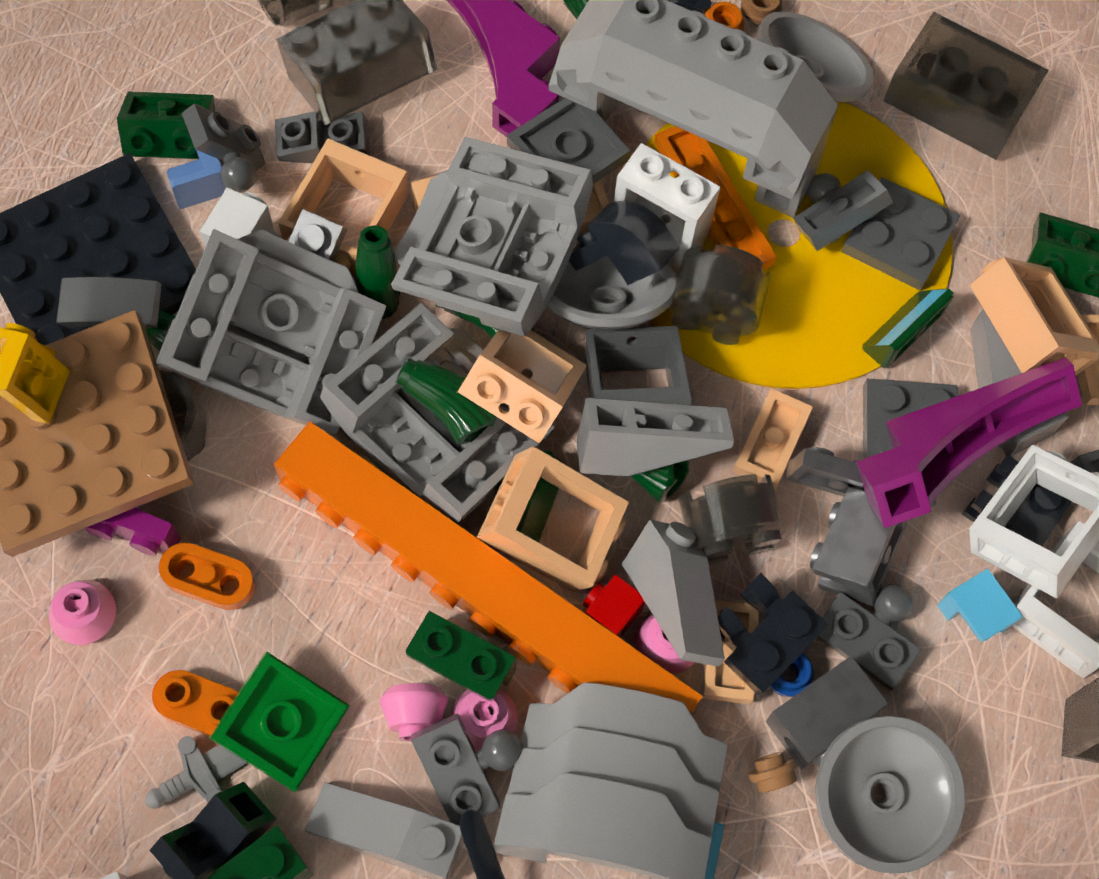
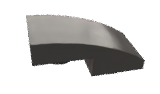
M316 111L275 119L276 157L279 161L313 163L327 139L370 156L368 120L363 112L321 120Z
M113 277L62 278L56 323L67 328L95 326L136 310L142 316L146 329L157 328L161 283L152 280Z

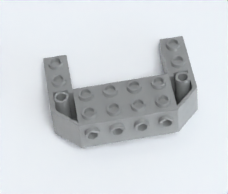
M589 0L561 45L549 83V91L597 112L605 122L618 101H621L748 158L743 178L758 185L755 201L792 218L795 217L807 194L808 187L817 173L838 108L837 103L803 59L792 55L783 48H775L754 39L744 31L731 29L708 19L700 12L690 11L667 0Z

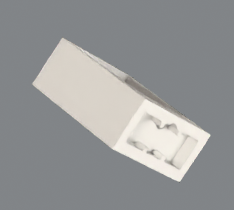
M641 143L617 176L614 202L630 201L638 203L654 212L663 223H667L665 224L680 246V249L669 260L668 264L685 273L708 239L720 186ZM677 172L680 176L673 178L669 173Z
M1031 445L969 528L971 553L1057 598L1099 540V473H1090L1071 464L1063 455L1057 452H1047ZM1036 484L1093 511L1062 556L1005 528L1007 522Z
M1078 521L1063 535L1052 552L1062 556L1084 524ZM1099 540L1083 561L1084 564L1098 574ZM1028 584L1014 603L1023 617L1012 627L1084 679L1099 668V635L1095 640H1092L1036 599L1042 590Z

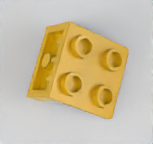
M8 322L4 328L0 327V396L31 420L50 424L70 370L55 358V350L38 343L34 339L36 334L32 330Z

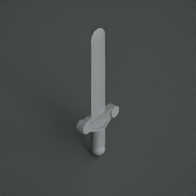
M185 736L178 742L184 771L175 775L172 779L170 778L161 783L159 788L151 789L145 796V804L152 809L160 808L166 801L168 803L187 791L192 790L193 787L208 803L215 794L221 792L217 781L247 764V762L220 745L201 754L195 740L192 737Z

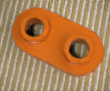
M178 543L171 546L163 553L159 562L160 576L170 590L223 610H236L245 606L251 600L255 591L254 577L245 563L192 543ZM186 565L195 567L191 576L187 578L179 577V571L182 567ZM227 582H239V587L234 593L227 594L223 592V587Z
M173 670L158 679L153 688L152 700L156 710L168 721L209 737L220 721L214 718L216 708L224 704L230 706L238 692L191 672ZM184 687L185 695L180 701L172 702L169 700V694L174 688Z

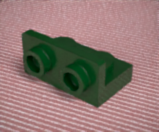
M128 91L117 116L123 155L131 153L135 157L199 159L182 113L194 103L215 112L214 95Z
M1039 212L1033 226L1032 248L1026 262L1052 268L1064 288L1099 298V229Z
M428 611L406 649L408 658L487 701L494 700L502 684L508 686L516 671L515 656L431 611Z

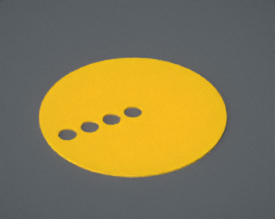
M837 103L838 108L816 175L820 173L832 174L840 181L842 187L868 170L878 181L883 177L946 208L943 196L932 174L921 158L899 135L878 119L847 103ZM667 123L655 134L672 128L674 125ZM654 134L645 145L659 152L654 144ZM708 141L776 254L777 259L774 266L735 282L708 236L702 249H709L718 254L722 263L721 269L718 273L709 277L696 274L690 266L685 273L680 271L682 283L676 289L673 302L664 312L649 321L653 327L678 326L683 354L712 371L753 385L781 389L820 388L841 384L881 368L882 366L863 351L862 345L920 290L841 252L852 229L835 242L826 245L818 251L800 231L799 240L791 246L783 247L773 243L768 236L770 224L776 220H788L796 225L794 219L755 201L758 185L743 178L748 158ZM807 194L795 216L814 205L810 202ZM952 233L921 291L947 289L953 256Z

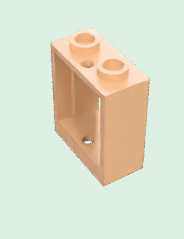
M327 139L278 222L282 239L289 241L302 209L314 214L333 179L383 199L369 226H381L388 232L409 195L407 171ZM342 243L334 262L347 267L350 273L355 274L357 247L355 249Z
M1003 257L989 263L982 270V275L970 284L971 289L1021 373L1067 358L1074 365L1077 376L1099 359V343L1052 268Z
M499 329L479 355L458 393L540 443L563 408L587 365L532 330L524 337ZM500 404H508L510 411H503Z
M533 446L515 454L477 538L574 592L593 587L604 576L608 566V561L605 557L611 543H614L624 530L626 519L623 518L629 502ZM540 477L600 511L578 564L516 530Z

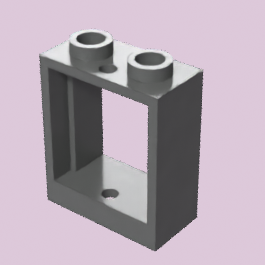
M678 326L586 330L585 364L587 365L586 374L589 398L691 405L692 398ZM629 337H636L633 341L627 340ZM665 369L668 387L603 389L601 371Z

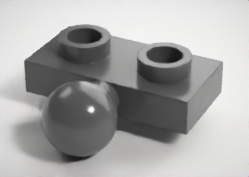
M194 103L182 113L195 150L224 161L220 174L226 188L239 193L248 191L256 182V171L266 164L259 147L261 145L259 136L250 126L237 123L224 117L217 111H210Z
M868 170L842 187L840 181L834 175L820 173L813 177L807 190V196L814 205L793 219L799 231L818 251L826 245L835 242L843 234L865 220L874 217L879 211L892 204L893 201L888 190Z
M887 584L879 589L874 602L875 612L873 615L840 592L822 617L829 625L817 637L846 659L852 656L865 673L891 691L895 689L922 650L889 627L891 622L904 620L910 614L913 607L911 594L905 587L898 584Z
M457 713L411 735V742L450 823L460 826L461 816L467 810H475L483 817L500 809V801L485 769L491 767L497 771H506L514 767L522 749V744L514 733L508 730H496L485 738L482 748L476 751Z

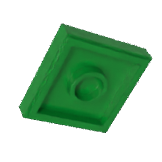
M265 652L209 736V739L290 791L296 792L350 705L274 655Z

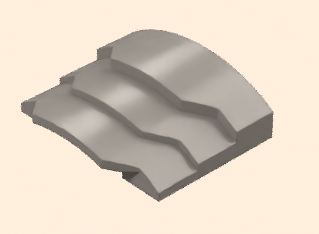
M464 137L449 169L430 179L421 204L407 232L394 251L400 268L391 284L392 288L434 301L437 306L478 317L483 325L525 337L549 303L575 246L593 189L591 170Z
M213 229L155 364L252 406L305 426L310 421L326 433L336 435L340 425L320 398L323 386L372 344L386 305L359 294L347 267L296 246L264 229L238 239Z
M420 303L325 383L320 398L351 440L383 473L459 525L503 481L515 454L533 446L537 447L540 443L497 417L493 426L488 425L475 440L466 444H457L441 420L407 393L403 386L395 383L408 357L415 361L421 360L440 366L466 378L483 351L465 330L448 328ZM503 403L501 409L503 411H510L509 405ZM553 425L550 426L541 442L554 431L555 427Z
M584 682L554 704L532 703L529 705L521 738V754L514 764L495 837V853L545 864L548 854L648 875L650 879H705L728 744L703 735L683 702L626 688Z

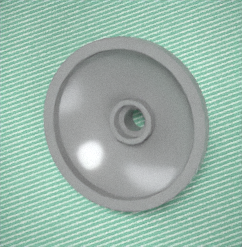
M792 12L771 13L759 25L757 40L775 48H783L792 55L803 59L836 103L859 100L865 97L871 89L874 75L869 62L853 43L831 27L808 16Z
M608 256L577 271L568 261L547 306L563 319L579 326L603 330L630 328L652 320L671 305L676 294V276L671 267L666 264L662 270L627 285Z
M882 716L866 719L850 726L831 743L818 769L815 799L821 824L829 839L843 855L856 864L870 870L883 873H906L927 866L941 856L950 846L963 819L965 787L956 758L937 734L926 726L910 719ZM876 784H880L884 791L883 798L879 802H876L872 797V789Z

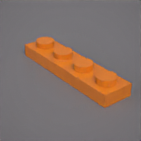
M677 126L655 134L654 144L659 153L720 186L708 236L735 282L774 266L777 259L776 254L708 141ZM671 172L674 178L680 176L677 172Z

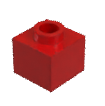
M615 574L606 586L601 582L597 583L587 595L582 605L587 608L585 611L586 615L621 638L643 611L645 601L636 589Z

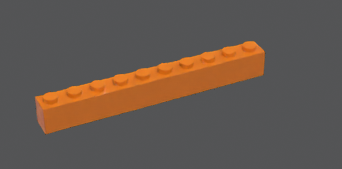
M308 422L274 463L280 480L278 486L288 496L298 502L303 498L307 499L317 507L315 510L317 515L332 527L338 528L341 524L355 534L353 539L361 548L372 555H376L380 551L393 561L391 567L406 580L414 582L418 578L432 588L429 593L438 603L450 610L455 606L471 616L468 621L476 630L490 638L496 634L510 644L508 650L513 656L529 666L536 662L550 672L547 676L548 679L568 694L586 682L641 691L680 701L685 704L691 715L698 707L703 697L701 694L312 422Z

